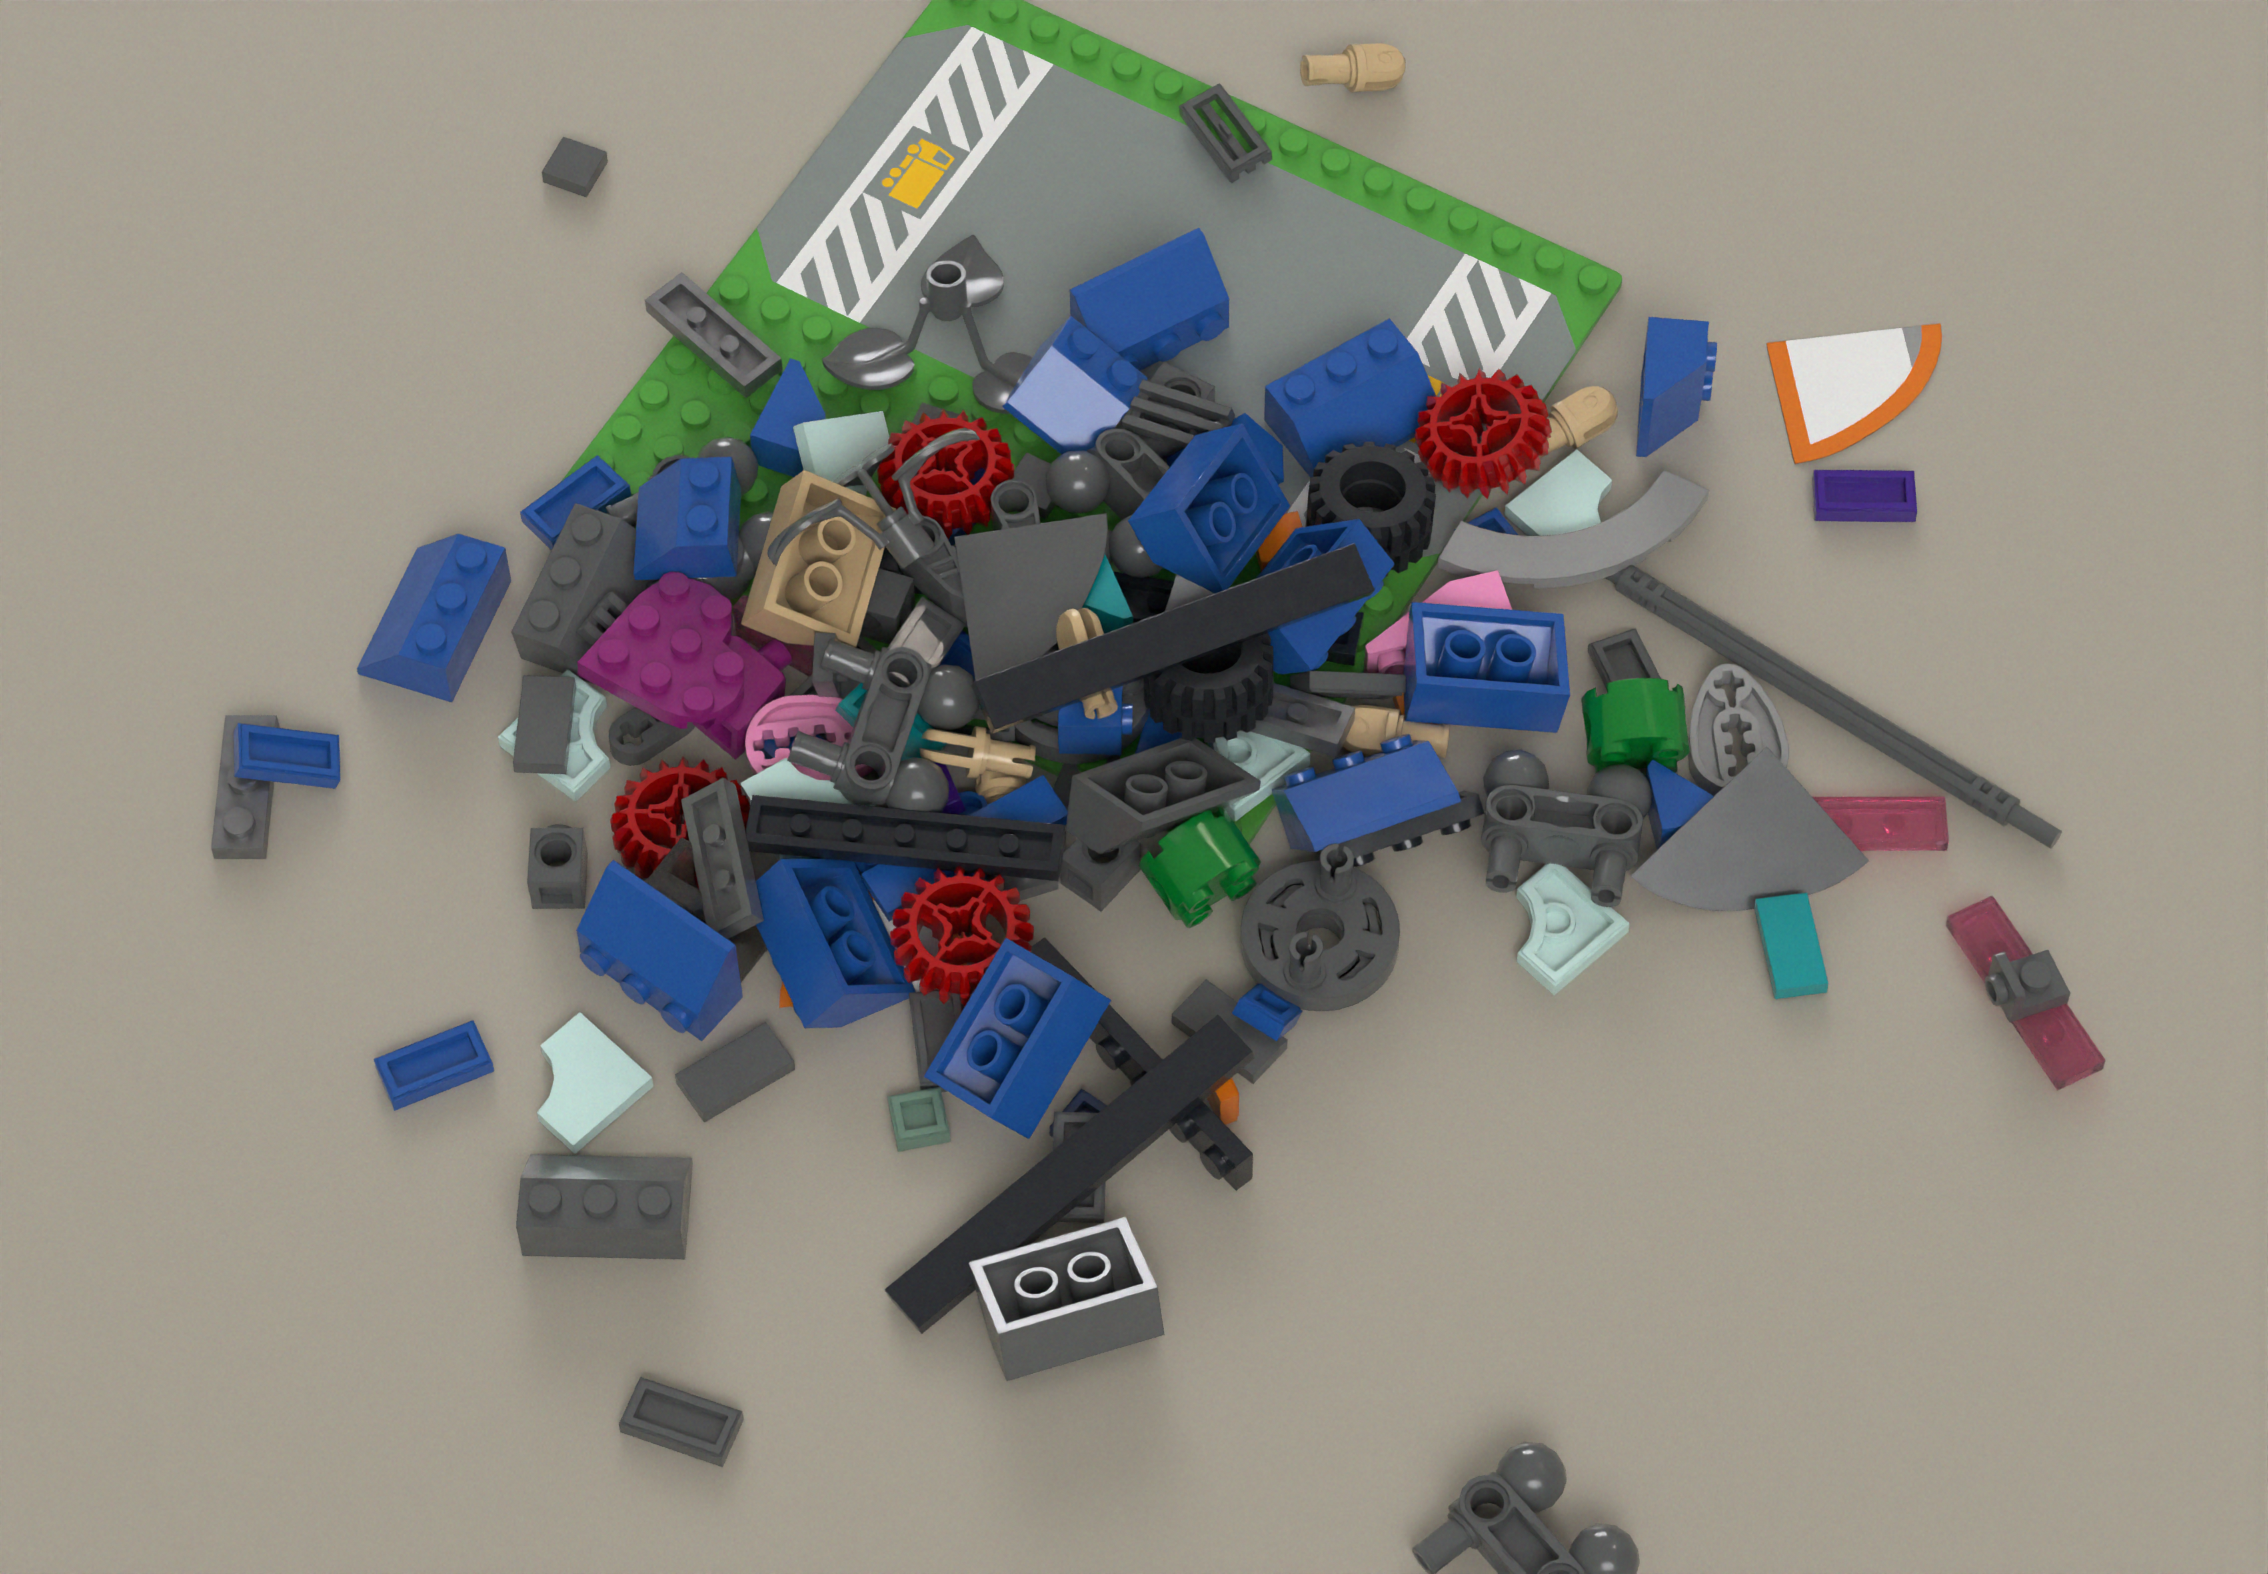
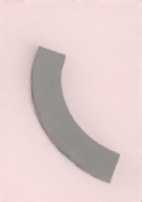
M1663 470L1649 490L1629 508L1597 525L1558 535H1512L1479 528L1460 521L1438 558L1437 568L1463 578L1498 570L1502 582L1533 584V588L1566 587L1596 581L1614 575L1620 570L1626 569L1629 565L1635 566L1643 562L1648 554L1666 542H1672L1697 516L1708 499L1709 489Z

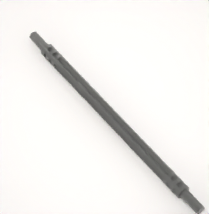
M1629 565L1626 569L1605 577L1616 584V591L1671 623L2002 826H2006L2009 823L2050 849L2059 840L2062 831L2019 805L2020 799L1641 571L1634 565Z

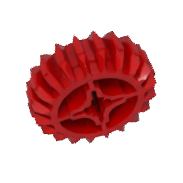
M1479 368L1476 377L1467 380L1466 377L1459 373L1457 385L1451 387L1441 382V397L1427 396L1426 406L1428 410L1418 412V424L1420 427L1415 429V440L1419 447L1418 454L1420 460L1429 469L1430 477H1433L1435 482L1442 481L1443 487L1449 493L1459 487L1461 493L1468 499L1476 489H1480L1481 494L1488 499L1491 489L1500 487L1508 495L1509 483L1516 480L1526 484L1527 474L1525 470L1540 471L1541 461L1539 456L1548 455L1549 443L1547 439L1551 438L1552 428L1549 419H1547L1549 414L1546 404L1539 399L1538 392L1532 385H1524L1523 380L1520 379L1518 374L1507 380L1505 373L1498 369L1491 378H1487L1485 372Z
M943 408L939 418L930 419L923 412L920 417V424L916 425L905 420L902 426V433L891 432L888 444L892 443L895 450L882 460L877 470L878 483L881 484V493L888 504L896 508V510L902 506L906 513L909 514L898 479L894 481L892 475L910 457L938 437L961 428L975 431L980 440L961 441L944 447L927 459L917 471V475L910 481L917 509L922 516L936 520L949 540L953 529L961 528L967 535H970L973 529L972 523L974 522L987 527L991 520V495L993 490L1002 482L1012 480L1015 474L1014 464L1011 463V450L1008 447V443L1002 442L998 428L987 430V424L984 422L983 417L970 423L964 410L957 418H949V415ZM983 468L985 470L983 477L973 486L970 480L975 478L974 472Z
M684 756L679 761L678 767L671 768L661 759L658 772L652 773L642 767L639 774L641 782L627 780L624 787L625 795L616 796L614 803L615 813L612 814L610 819L611 829L614 832L612 839L614 849L621 854V860L626 869L635 868L636 876L643 881L653 876L654 885L659 891L668 881L674 882L675 889L681 893L685 887V882L694 881V884L699 888L686 821L684 820V824H682L684 812L681 800L722 778L728 780V777L723 767L710 772L709 764L704 759L695 768L689 767V763ZM737 779L730 780V782L736 785L746 832L750 810L749 800L746 799V795H742L741 786ZM679 825H681V835L678 836Z
M959 865L954 871V877L947 878L945 873L938 868L934 872V884H930L919 877L915 883V890L918 894L904 892L901 897L903 909H895L892 916L893 925L896 928L890 932L891 945L897 948L894 951L895 963L897 966H906L904 968V978L908 983L920 980L919 987L923 996L931 993L935 988L939 989V1000L943 1005L950 999L951 993L960 994V1002L966 1006L970 999V994L975 991L1002 945L992 940V933L985 929L986 917L991 914L1002 926L1006 935L1005 938L1031 952L1032 946L1028 942L1034 939V926L1027 922L1030 920V909L1027 904H1019L1020 893L1017 888L1003 891L1005 880L1001 874L987 882L985 881V873L981 868L974 872L973 877L965 876V870ZM964 905L959 908H951L952 906ZM923 926L932 930V937L939 941L938 953L935 957L925 949L919 939ZM971 931L970 937L967 938L964 933V937L961 938V932L969 933ZM958 933L960 938L955 937L953 940V934ZM963 963H975L972 965H961Z

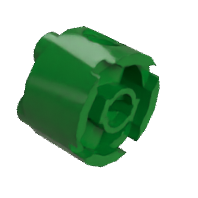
M1633 678L1606 683V694L1597 696L1596 687L1584 694L1581 702L1587 738L1586 756L1588 763L1594 766L1595 774L1608 765L1621 763L1638 769L1646 768L1647 770V766L1652 760L1675 773L1678 771L1677 762L1684 759L1690 753L1683 686L1677 684L1676 687L1672 688L1673 691L1669 690L1668 680Z
M1224 807L1218 808V811L1215 813L1217 818L1211 810H1208L1182 823L1157 842L1163 851L1155 859L1148 850L1138 865L1174 919L1182 920L1187 928L1194 927L1207 919L1213 912L1210 906L1226 896L1231 901L1238 900L1257 885L1252 876L1259 870L1261 861Z

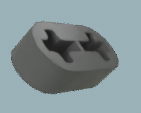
M635 707L612 723L609 729L610 752L614 759L621 764L628 766L640 765L687 736L695 726L693 722H687L688 729H681L661 722ZM627 734L633 738L641 736L642 744L635 746L632 742L624 744L623 736Z

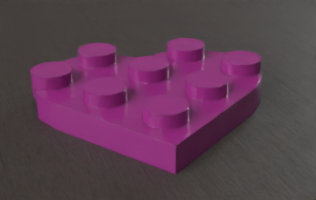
M668 572L660 578L659 583L651 585L639 594L577 662L578 675L666 724L681 729H688L687 722L703 723L714 718L715 724H719L737 710L744 697V660L728 646L731 641L732 604L728 598L711 585L694 579H688L686 575L680 572Z

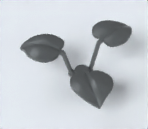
M971 235L941 255L924 273L921 279V291L924 298L919 300V312L909 339L902 344L899 335L893 331L877 327L866 328L844 338L828 356L822 358L825 369L845 384L867 390L891 388L904 382L914 372V362L907 354L915 349L928 312H932L937 319L942 321H953L962 315L979 364L985 370L973 380L974 397L980 405L992 412L1010 414L1002 406L1033 357L1022 353L1009 352L1001 355L994 364L988 360L971 313V307L983 306L996 299L1004 288V277L999 266L984 251L975 235Z
M967 428L948 432L915 453L892 475L894 481L897 479L899 481L909 514L906 513L902 506L893 511L871 479L882 460L895 450V447L891 443L874 451L862 461L861 465L851 467L833 482L844 487L855 485L866 487L885 515V518L877 523L882 533H878L844 507L842 501L838 498L812 510L783 530L768 548L767 554L769 559L777 566L786 546L809 525L834 517H842L873 540L879 550L886 546L900 568H905L935 547V544L919 523L924 520V517L917 509L910 486L911 479L927 459L944 447L961 441L980 440L975 431Z

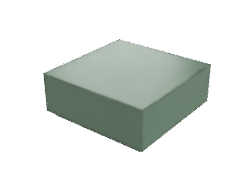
M940 1087L887 1096L898 1152L951 1142Z

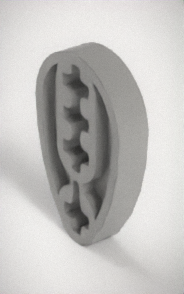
M1722 664L1710 671L1698 691L1690 722L1688 738L1690 753L1688 754L1690 772L1696 784L1713 796L1735 777L1737 760L1735 755L1731 754L1733 736L1728 732V728H1737L1738 733L1743 735L1741 754L1743 757H1746L1745 766L1765 747H1768L1786 768L1789 759L1787 736L1775 705L1762 686L1742 667L1734 664ZM1723 684H1730L1732 691L1736 692L1733 707L1729 705L1725 690L1721 689Z

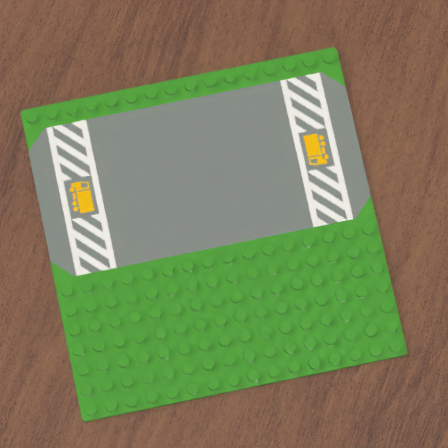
M932 0L707 291V294L781 357L783 370L745 398L673 335L562 481L598 455L630 485L631 496H633V494L639 492L640 486L648 482L647 478L653 475V470L658 463L667 457L684 455L690 458L693 456L697 458L703 446L713 439L726 436L740 439L752 449L750 434L790 358L800 361L826 414V419L883 411L890 437L891 432L902 433V426L905 420L912 423L922 402L957 414L964 410L970 423L983 417L984 422L987 424V430L998 428L1002 442L1008 443V447L1011 450V463L1014 464V470L1026 453L1052 464L1061 455L1058 451L1012 414L992 412L980 405L975 399L972 387L973 380L985 370L979 364L962 315L953 321H942L937 319L932 312H928L916 347L911 353L907 354L914 362V372L904 382L891 388L867 390L845 384L825 369L822 358L828 356L844 338L866 328L877 327L893 331L899 335L902 344L909 339L919 312V300L924 298L921 291V279L924 273L941 255L971 235H975L984 251L999 266L1004 277V288L996 299L983 306L971 307V313L988 360L994 364L1001 355L1009 352L1022 353L1034 357L1040 345L1070 317V289L1194 229L1200 228L1206 238L1229 296V328L1223 330L1220 335L1212 340H1202L1180 351L1177 356L1165 361V363L1214 385L1215 403L1231 407L1235 418L1246 413L1283 445L1284 482L1280 483L1279 487L1290 504L1285 514L1298 511L1302 526L1306 527L1310 477L1264 421L1266 385L1390 318L1418 352L1436 397H1441V382L1453 387L1458 384L1459 373L1466 377L1467 380L1476 377L1480 368L1485 372L1487 378H1491L1498 369L1505 373L1507 380L1518 374L1520 379L1523 380L1524 385H1532L1538 392L1539 399L1545 402L1620 290L1622 276L1617 271L1229 95L1272 151V160L1266 164H1263L1262 161L1255 164L1256 170L1249 174L1245 170L1239 173V179L1231 183L1182 119L1179 112L1181 104L1212 88V86L1024 0ZM1215 100L1211 101L1209 104L1231 130V133L1247 153L1253 151ZM1195 110L1233 161L1237 160L1200 110ZM1159 361L1140 371L1148 377L1147 381H1150L1162 362ZM1132 408L1126 414L1130 415ZM1123 418L1114 429H1125L1122 424ZM1415 437L1396 447L1397 452L1402 453L1407 450L1415 455L1414 463L1421 462L1418 454L1419 447ZM1166 457V458H1164V459H1162V460L1167 464V457ZM758 466V475L752 489L741 497L739 530L742 524L753 515L768 511L774 513L781 486L794 477ZM876 471L871 479L880 490L881 484L878 483ZM1442 481L1435 482L1436 501L1431 541L1428 549L1423 550V556L1416 564L1408 562L1407 570L1400 573L1390 570L1388 576L1382 580L1384 582L1382 589L1374 597L1367 600L1358 611L1364 612V622L1355 666L1325 661L1314 671L1364 673L1365 645L1401 619L1437 565L1438 558L1453 535L1454 529L1457 528L1460 521H1466L1482 497L1480 489H1476L1467 499L1461 493L1459 487L1449 493L1443 487ZM867 490L866 496L873 499V497ZM1103 501L1097 508L1087 513L1071 514L1055 505L1047 519L1040 517V524L1107 513L1108 530L1113 531L1115 526L1122 520ZM1361 507V508H1358V509H1360V510L1368 511V512H1382V511H1383V510H1381V509L1372 508V507ZM1009 512L1008 514H1018L1021 512ZM991 514V520L987 527L976 523L970 534L993 531ZM1256 554L1251 557L1229 588L1249 582L1259 576L1261 569ZM1112 561V563H1111V568H1112V570H1113L1114 572L1123 573V572H1121V571H1119V570L1117 569V567L1115 566V564H1114L1113 561ZM1163 568L1158 574L1150 578L1175 581L1177 574ZM754 579L750 580V585L744 593L737 598L730 599L732 614L741 619L744 615ZM915 594V607L922 597L927 600L929 599L925 595ZM964 627L962 631L969 635L968 628ZM865 638L876 650L881 651L882 647L888 648L889 644ZM793 644L814 655V646ZM1273 671V683L1290 688V676L1303 672L1278 674ZM1322 697L1342 704L1347 700V698ZM1034 718V719L1031 721V722L1033 723V722H1035V721L1037 720L1038 722H1040V723H1042V724H1044V725H1047V726H1049V727H1053V728L1058 729L1057 726H1053V725L1044 723V722L1038 720L1037 718ZM973 719L966 724L988 727L986 720ZM1141 734L1128 747L1123 749L1120 759L1135 754ZM1197 738L1199 741L1204 743V738ZM1304 748V749H1305L1306 751H1308L1310 754H1311V752L1313 751V750H1309V749ZM1035 755V761L1024 759L1057 777L1063 763L1047 760ZM1107 758L1091 763L1076 764L1080 772H1084L1107 764ZM1273 793L1236 822L1234 821L1249 845L1276 806ZM1174 827V828L1169 829V830H1166V831H1167V832H1171L1172 830H1174V829L1177 828V827Z

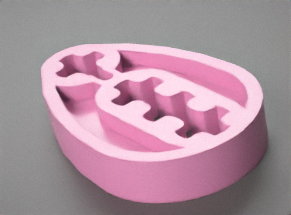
M818 695L785 696L773 700L762 707L751 720L745 739L746 754L753 774L756 775L784 758L788 759L789 748L776 749L775 758L765 759L763 751L759 750L764 748V740L774 739L776 747H786L790 745V737L796 736L797 732L801 731L814 737L817 734L824 733L828 741L841 747L844 742L848 743L853 727L835 711L837 705L843 699L838 697H819ZM793 762L791 763L799 772L816 780L831 779L829 775ZM861 764L855 766L856 772L860 777L874 770L869 765Z

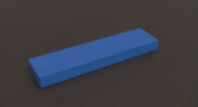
M1044 775L968 816L1066 825L1068 810ZM878 864L861 875L864 885L890 922L893 920L892 916L895 909H903L901 897L904 892L918 894L915 890V883L919 877L930 884H934V872H936V869ZM942 870L947 878L954 877V871ZM965 872V876L972 877L974 873Z

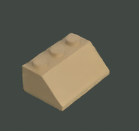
M803 470L781 486L741 624L785 643L814 646L815 633H836L839 642L856 647L885 547L879 550L873 540L842 517H834L811 524L799 533L786 546L777 566L769 559L767 552L774 539L788 526L812 510L840 498L844 507L878 533H882L877 523L884 519L885 515L875 500L806 470Z

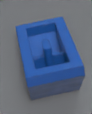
M1652 760L1646 770V777L1649 779L1652 790V805L1648 816L1656 849L1658 850L1714 796Z

